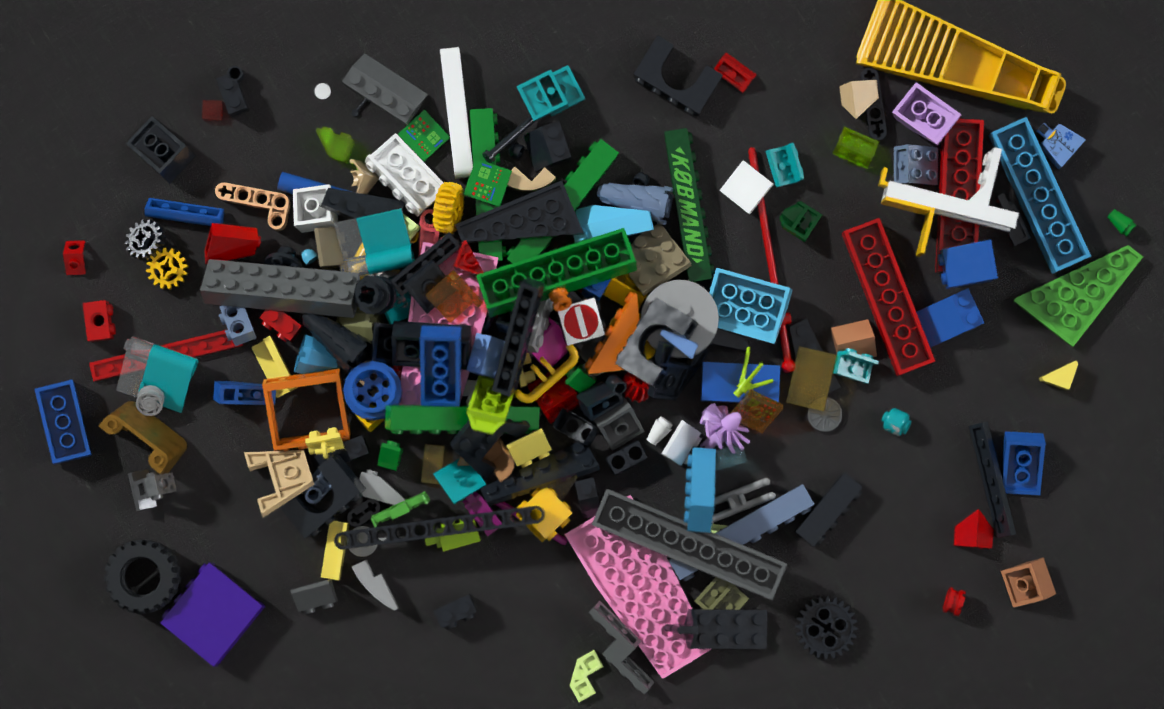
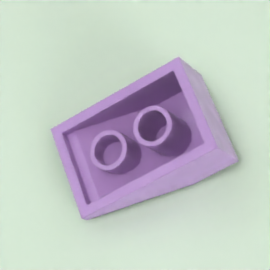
M918 83L913 85L892 111L897 121L936 145L941 142L962 116Z

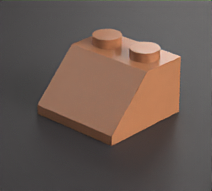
M1044 557L1001 571L1013 608L1042 601L1056 595Z

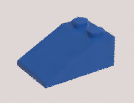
M969 288L916 312L930 348L984 324Z
M1005 431L1002 480L1006 494L1040 495L1046 444L1044 433Z

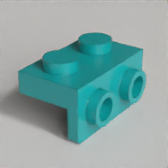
M794 143L765 151L776 188L795 184L804 179L803 168L800 165L798 151Z
M846 348V351L837 352L833 374L869 384L872 366L878 365L879 361L873 359L872 355L857 354V350Z

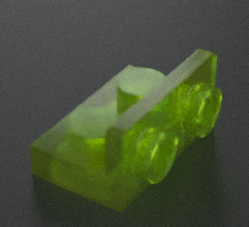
M844 127L833 154L841 159L855 163L857 166L868 168L879 141Z

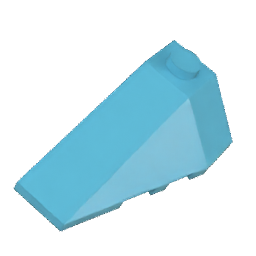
M599 205L576 209V216L584 234L574 235L575 243L621 228L625 229L627 236L654 230L650 211Z

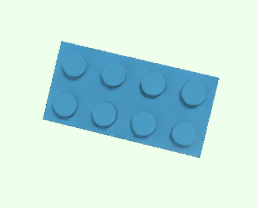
M693 447L692 455H688L687 466L690 468H686V479L689 482H686L685 494L689 495V497L685 496L684 507L685 510H688L684 513V523H687V531L711 533L714 511L716 449Z

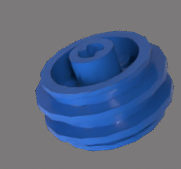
M376 361L361 363L353 368L345 379L343 389L345 401L352 412L362 419L372 421L385 418L386 405H399L403 392L401 381L395 371L386 364ZM376 374V380H371L370 375ZM363 381L364 386L358 387L357 383ZM389 381L390 384L388 387H383L382 383ZM373 388H377L379 392L375 393L374 397L370 396L369 392ZM359 395L364 396L362 402L357 401ZM384 395L389 396L386 402L382 401ZM370 403H376V408H370Z

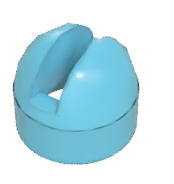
M306 249L302 253V260L306 265L313 263L318 258L317 253L312 249Z

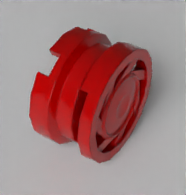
M949 587L943 605V612L947 613L949 610L954 616H959L965 601L963 594L965 595L966 591H957L953 587Z

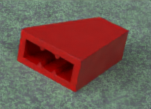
M211 223L204 251L205 264H208L209 259L228 261L255 255L256 248H259L261 244V236H258L257 228Z

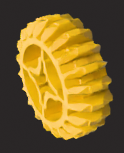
M444 182L436 194L432 214L433 225L436 231L447 234L449 232L453 234L457 230L455 224L461 222L465 202L464 190L457 183Z

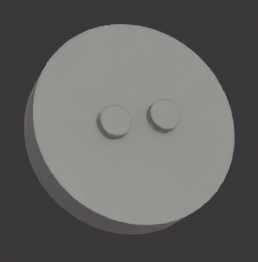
M673 280L661 284L649 294L643 305L641 318L646 314L649 303L656 297L699 323L689 339L699 344L695 355L701 353L710 345L718 329L719 316L716 303L706 289L691 281ZM663 329L653 332L647 339L655 350H657L658 341L669 342L660 334ZM674 347L670 356L672 358H688L677 347Z

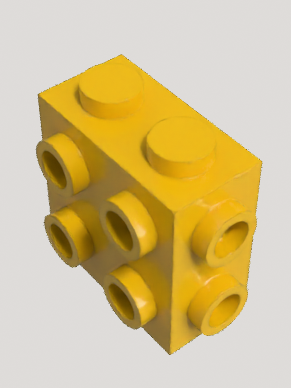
M537 488L531 494L533 498L529 502L524 500L517 508L529 506L542 507L545 510L544 520L537 524L525 526L541 542L546 539L550 541L557 534L555 530L559 526L564 528L571 521L569 517L572 512L566 502H561L557 498V493L552 488ZM538 509L532 510L531 517L534 520H539L541 518V511ZM517 512L516 516L522 520L521 513Z

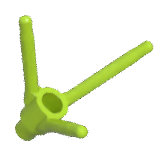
M750 347L746 349L742 374L739 380L740 383L733 392L738 398L748 390L750 391L774 382L773 379H769L755 384L750 383L762 368L763 363H760L747 379L745 378Z

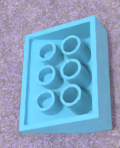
M716 268L709 293L718 309V328L775 344L793 290L789 287Z

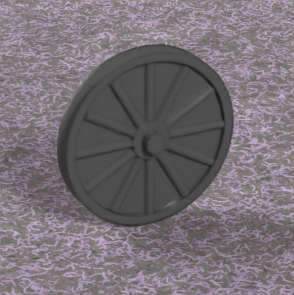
M818 398L808 408L807 416L809 423L816 430L823 432L831 431L840 424L842 409L832 398Z

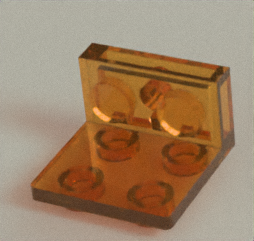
M455 270L450 272L426 294V298L450 323L473 303L478 308L484 303Z

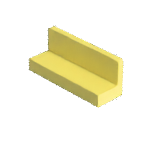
M271 336L252 346V350L267 379L291 375ZM297 387L276 390V397L279 398L297 389Z
M333 521L329 524L321 572L322 578L341 580L345 549L337 548L334 544V538L338 533L348 531L349 523ZM342 535L339 538L341 545L346 546L347 536Z

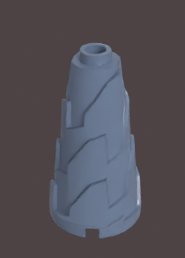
M604 183L603 186H599L597 197H600V201L615 207L650 211L652 221L657 222V224L666 225L667 221L663 220V218H669L673 202V195L669 194V192H674V189L668 186Z

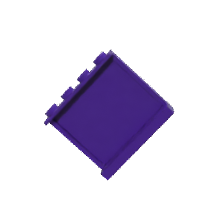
M209 562L202 565L198 571L200 574L196 579L190 580L186 586L188 588L186 592L177 596L174 600L175 605L173 608L165 611L162 615L163 620L161 624L209 664L217 667L265 608V605L253 598L215 567L214 563Z

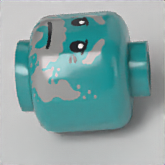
M892 408L889 412L886 411L881 420L884 422V430L896 436L906 434L912 422L909 420L910 416L908 413L897 408Z

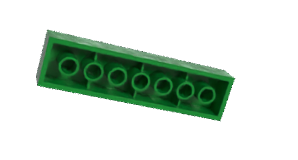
M624 228L478 274L476 277L489 317L491 318L513 311L520 283L527 277L545 283L541 301L549 299V293L556 288L564 287L569 293L637 271V264Z

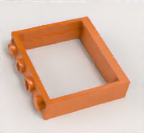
M340 368L263 380L262 386L274 451L284 450L286 452L290 448L296 447L298 449H306L308 447L305 439L309 438V435L280 439L272 397L273 390L336 382L343 430H338V433H340L343 442L350 440L351 432ZM327 432L320 433V434H321V436L327 435Z

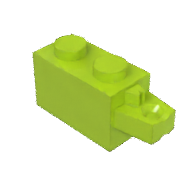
M459 519V523L454 524V527L457 530H462L464 522ZM474 519L473 524L475 527H477L476 521ZM440 524L441 528L436 530L438 533L444 532V524ZM478 531L425 539L426 546L437 544V548L442 547L443 552L481 541Z

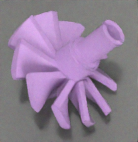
M715 403L704 409L700 423L705 425L708 438L700 444V448L713 449L718 445L722 449V443L725 441L733 454L736 452L732 443L743 451L745 448L739 440L747 444L750 441L738 432H749L748 428L740 425L741 414L738 412L728 413L727 406H716Z

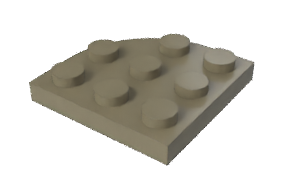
M661 224L654 225V230L643 232L631 244L636 259L637 271L628 274L643 296L692 266L689 259Z

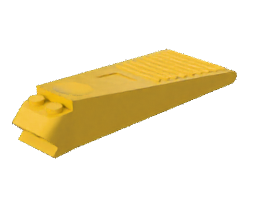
M902 0L877 1L856 56V64L864 67H872L890 74L1013 107L1052 114L1057 111L1066 88V81L1061 77V73L1041 67Z

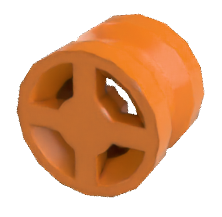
M564 287L556 288L549 293V299L553 302L552 305L555 311L566 310L572 304L571 299L567 296L568 291Z

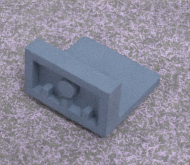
M910 144L894 147V182L904 185L911 183L938 185V148Z

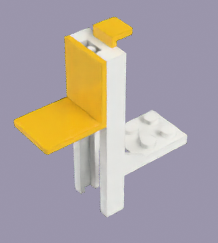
M994 147L985 154L982 163L985 169L983 173H980L978 184H981L980 189L969 200L892 181L886 182L885 178L888 168L884 167L882 169L878 184L879 187L884 188L881 204L925 215L916 252L917 257L922 256L925 252L934 214L1010 232L1011 228L1015 229L1019 213L988 206L1002 149Z

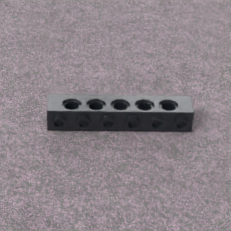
M527 277L520 283L492 391L509 397L517 391L545 287L543 282Z

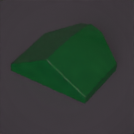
M799 201L797 204L785 209L779 219L784 230L805 242L822 217V214Z

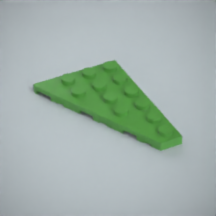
M1127 245L1015 298L1013 302L1069 346L1073 347L1143 256Z

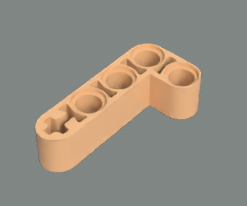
M220 183L216 186L215 194L220 200L269 210V226L276 231H281L286 227L291 202L285 194L230 183ZM226 188L229 192L234 193V196H232L231 194H225V196H223V194H221V190L224 191ZM242 191L248 192L246 200L239 199V194ZM260 195L267 196V201L264 204L258 203ZM280 198L286 200V204L282 208L276 205L277 200ZM274 218H282L280 226H273Z

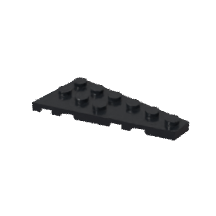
M562 181L455 224L461 241L466 240L467 243L584 234Z

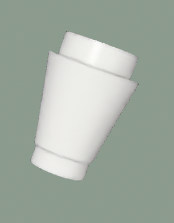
M660 416L659 419L655 420L647 440L656 446L672 430L673 424Z

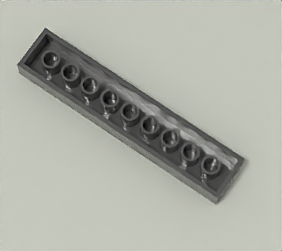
M606 489L592 523L597 528L770 600L775 595L787 563L712 532L687 531V523H684L683 520L609 489Z

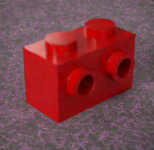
M265 310L260 316L263 320L261 324L270 331L274 328L279 332L277 336L285 342L287 340L293 342L304 328L284 311Z

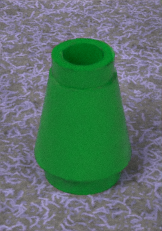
M1115 209L1107 217L1121 235L1128 236L1136 227L1133 219Z

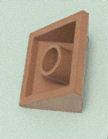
M868 319L831 328L836 353L850 348L857 350V354H869L877 357L875 336Z

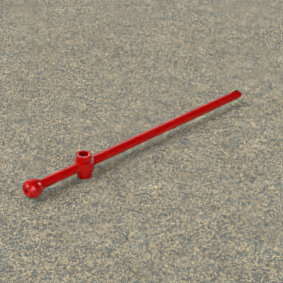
M751 147L748 150L750 165L759 172L756 150ZM763 197L757 206L770 282L778 284ZM790 312L785 314L779 331L784 357L781 368L784 373L796 370V363L791 359L786 324H791L792 322Z

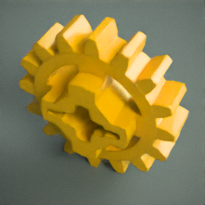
M163 248V253L156 251L157 256L155 258L150 256L152 262L146 263L150 266V269L146 270L147 273H151L148 277L149 280L155 279L153 284L157 286L160 283L161 289H164L165 285H167V288L171 290L173 284L179 287L178 281L185 282L182 276L188 275L184 269L189 268V266L183 264L186 258H180L182 253L179 251L174 254L175 249L173 248L169 252L166 248ZM165 257V260L160 263L158 262L159 259ZM174 259L178 261L180 268L175 266ZM169 264V267H171V271H167L166 273V271L163 270L164 266L167 267ZM155 269L159 270L160 279L157 277ZM177 275L175 279L169 281L170 277Z

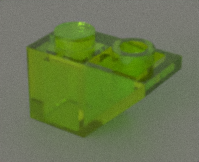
M325 126L322 129L317 128L316 132L327 155L332 159L348 164L355 141L351 139L352 136L343 132L340 135L335 134L333 129Z

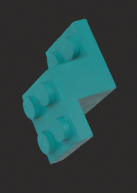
M569 65L553 73L549 70L516 86L533 121L548 114L552 117L585 100Z

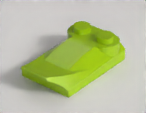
M479 375L467 409L472 430L493 434L505 423L514 393L509 397L492 391L495 379Z

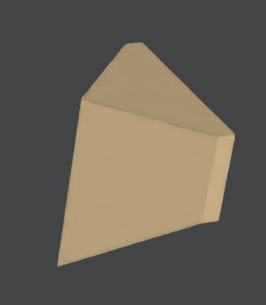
M877 80L851 81L840 86L842 106L855 119L879 99Z
M350 159V163L355 164L357 170L351 171L354 179L352 186H358L356 193L368 194L379 180V176L369 171L362 161Z

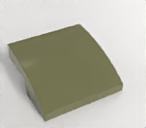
M715 577L697 597L695 602L703 609L740 610L748 602L749 598L734 584Z

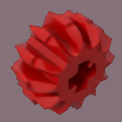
M627 372L622 379L627 385L624 392L625 398L629 397L631 402L636 400L638 403L648 399L649 384Z

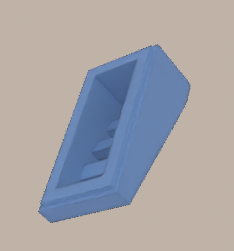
M666 329L661 331L660 334L689 358L693 359L699 345L698 343Z

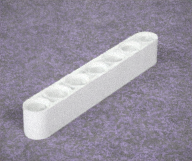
M459 47L440 49L455 179L467 178L471 174L473 160Z

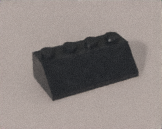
M394 321L392 365L420 367V334L422 326L461 327V370L467 369L471 355L472 326Z

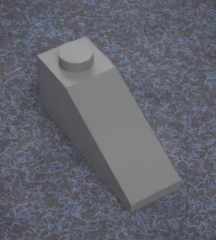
M368 469L366 473L361 472L359 480L366 487L362 492L364 497L392 505L406 500L382 477L377 476L378 472Z

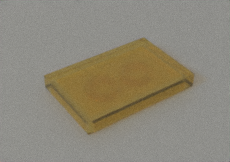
M799 346L786 403L824 411L837 355Z

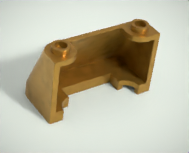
M134 401L124 403L108 415L99 425L101 429L109 434H116L121 430L126 432L130 430L154 450L149 456V464L159 474L169 473L187 449V443L184 438L157 417L146 416L140 413Z

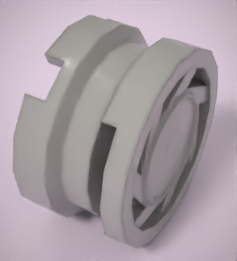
M153 385L141 388L136 400L138 411L146 416H154L160 413L165 399L163 391Z

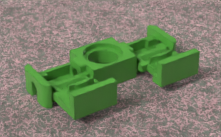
M424 491L372 515L370 519L374 527H377L380 521L383 523L389 519H395L410 512L413 506L415 508L424 503L427 504L430 498L427 492Z

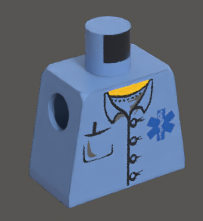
M1043 123L1036 131L1044 138L1040 144L1042 151L1058 170L1085 141L1083 137L1061 124H1058L1052 130Z

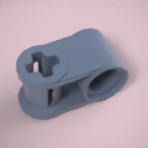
M319 469L312 475L314 485L302 492L305 499L311 504L318 503L332 489L331 484ZM316 490L313 495H308L309 491Z

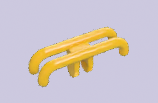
M573 344L566 345L570 356L556 370L542 356L540 362L546 366L551 375L548 377L544 376L539 368L533 364L530 368L543 382L529 394H524L521 390L517 389L514 392L516 398L523 403H532L543 395L578 362L579 355Z

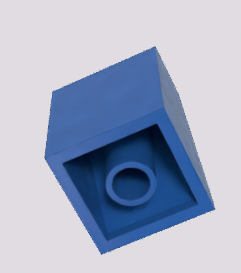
M991 240L942 249L940 254L937 255L939 266L943 268L941 281L943 285H946V289L992 282L998 278Z

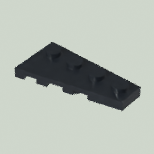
M328 188L320 207L357 222L356 218L403 209L405 203L400 200Z

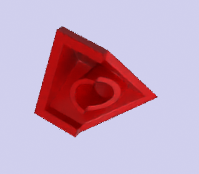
M463 241L454 263V268L475 276L484 273L467 241Z
M977 509L955 526L953 545L992 548L994 529L980 509Z

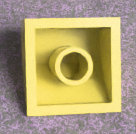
M542 428L507 445L517 467L521 465L522 468L533 464L531 460L539 457V460L549 456V451L552 450Z

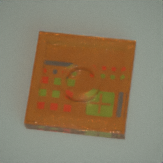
M750 389L731 413H740L742 418L741 424L763 433L783 410V404Z

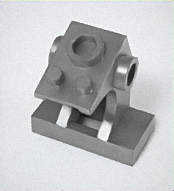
M148 469L128 473L136 511L157 507L156 500L162 499L163 494L177 491L173 473L158 475L157 472L149 473ZM141 484L144 485V489H145V493H146V494H143V489H142V485H141Z

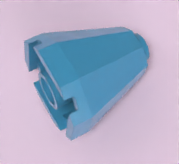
M304 335L300 344L299 355H297L294 372L307 374L340 368L336 363L337 361L320 342L312 336Z

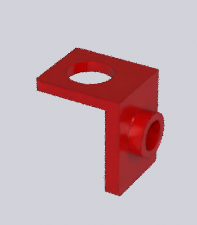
M66 241L63 251L66 275H85L86 270L83 257L85 241ZM73 245L80 246L77 249H70Z

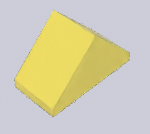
M1073 361L1040 377L1039 380L1063 390H1070L1078 362Z

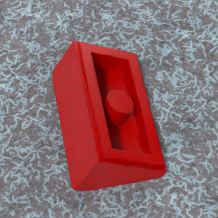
M728 53L722 56L714 70L723 75V79L742 93H744L756 77L754 72Z

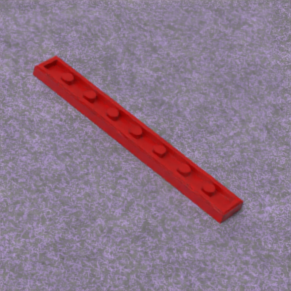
M225 330L161 346L195 358L241 347L243 344L235 346L232 340L228 341ZM151 348L90 362L93 381L96 382L145 370Z

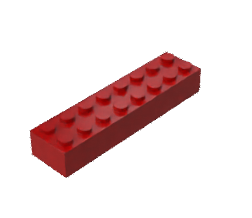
M958 119L942 139L940 194L969 200L980 189L981 184H978V179L982 172L984 120ZM938 215L935 273H943V268L939 266L937 257L940 254V250L978 242V224Z
M880 218L843 231L841 233L896 376L935 362Z

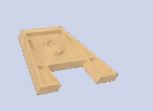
M304 450L244 452L249 471L266 466L269 467L276 493L257 499L262 517L267 516L314 485Z

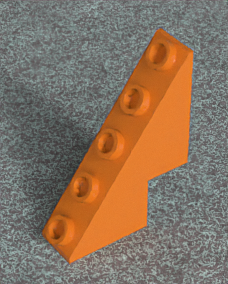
M635 291L627 294L624 300L626 303L622 309L619 308L614 316L616 320L613 325L607 327L604 333L606 335L602 342L599 341L596 345L595 355L587 360L584 368H586L588 374L623 370L615 363L618 354L627 345L628 337L635 332L639 321L638 299Z

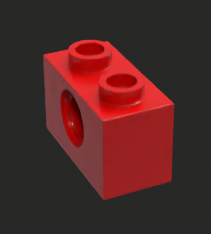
M107 300L83 303L87 341L97 342L114 339L113 335L116 334L115 324L111 322V316L113 315L112 304H109ZM99 316L104 317V323L101 326L96 324V319Z

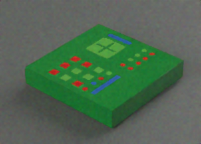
M425 110L397 134L423 162L429 159L450 139V136Z
M475 159L463 195L496 207L501 206L512 170Z

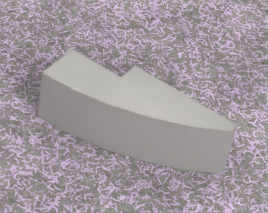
M367 560L352 566L357 578L376 599L393 610L399 608L383 574L375 577Z

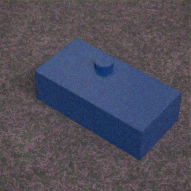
M422 326L420 380L421 405L460 407L461 327Z
M703 362L700 401L746 403L750 397H754L760 400L758 404L778 405L780 365H763L750 383L755 384L769 379H773L774 382L750 391L748 390L738 398L733 392L740 383L743 364ZM748 364L746 379L759 364Z
M69 380L36 388L35 394L52 463L56 465L92 456L74 381Z

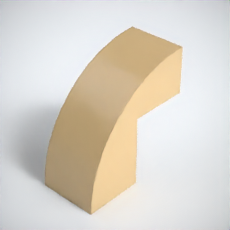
M514 166L507 187L519 192H535L550 186L556 180V177L544 167L535 179L531 181Z

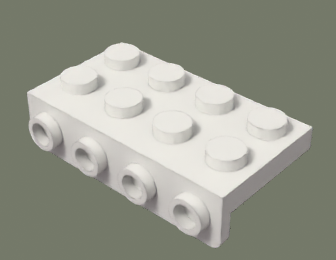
M396 133L365 159L366 167L369 171L375 172L379 176L380 182L384 186H388L395 198L401 199L406 204V209L417 217L435 201L438 189L443 184L437 175Z

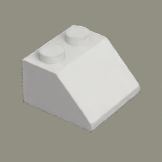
M330 184L293 189L294 226L300 232L314 231V228L338 227V214L320 207L326 190L331 188Z
M682 420L661 455L679 466L683 463L687 464L688 455H691L689 453L692 447L697 448L702 440L699 437L701 433Z

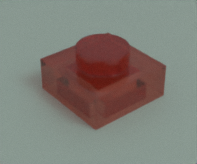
M203 100L202 119L222 120L223 101Z

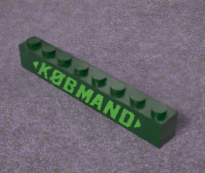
M687 128L665 131L664 138L674 189L683 253L692 265L686 269L688 281L694 283L710 281L715 271L714 265L709 262V257L712 256L710 245L706 244V238L709 235L707 226H703L702 219H706L704 207L700 208L699 200H702L701 189H697L696 184L699 181L698 170H694L693 163L696 162L695 151L691 152L690 144H693L692 133H688Z

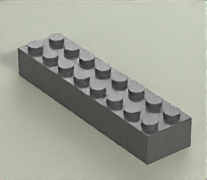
M209 259L200 292L204 304L354 318L357 308L354 290L360 281L359 273Z

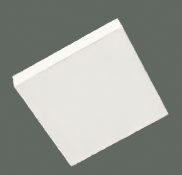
M743 160L720 191L747 213L751 214L773 186V183Z

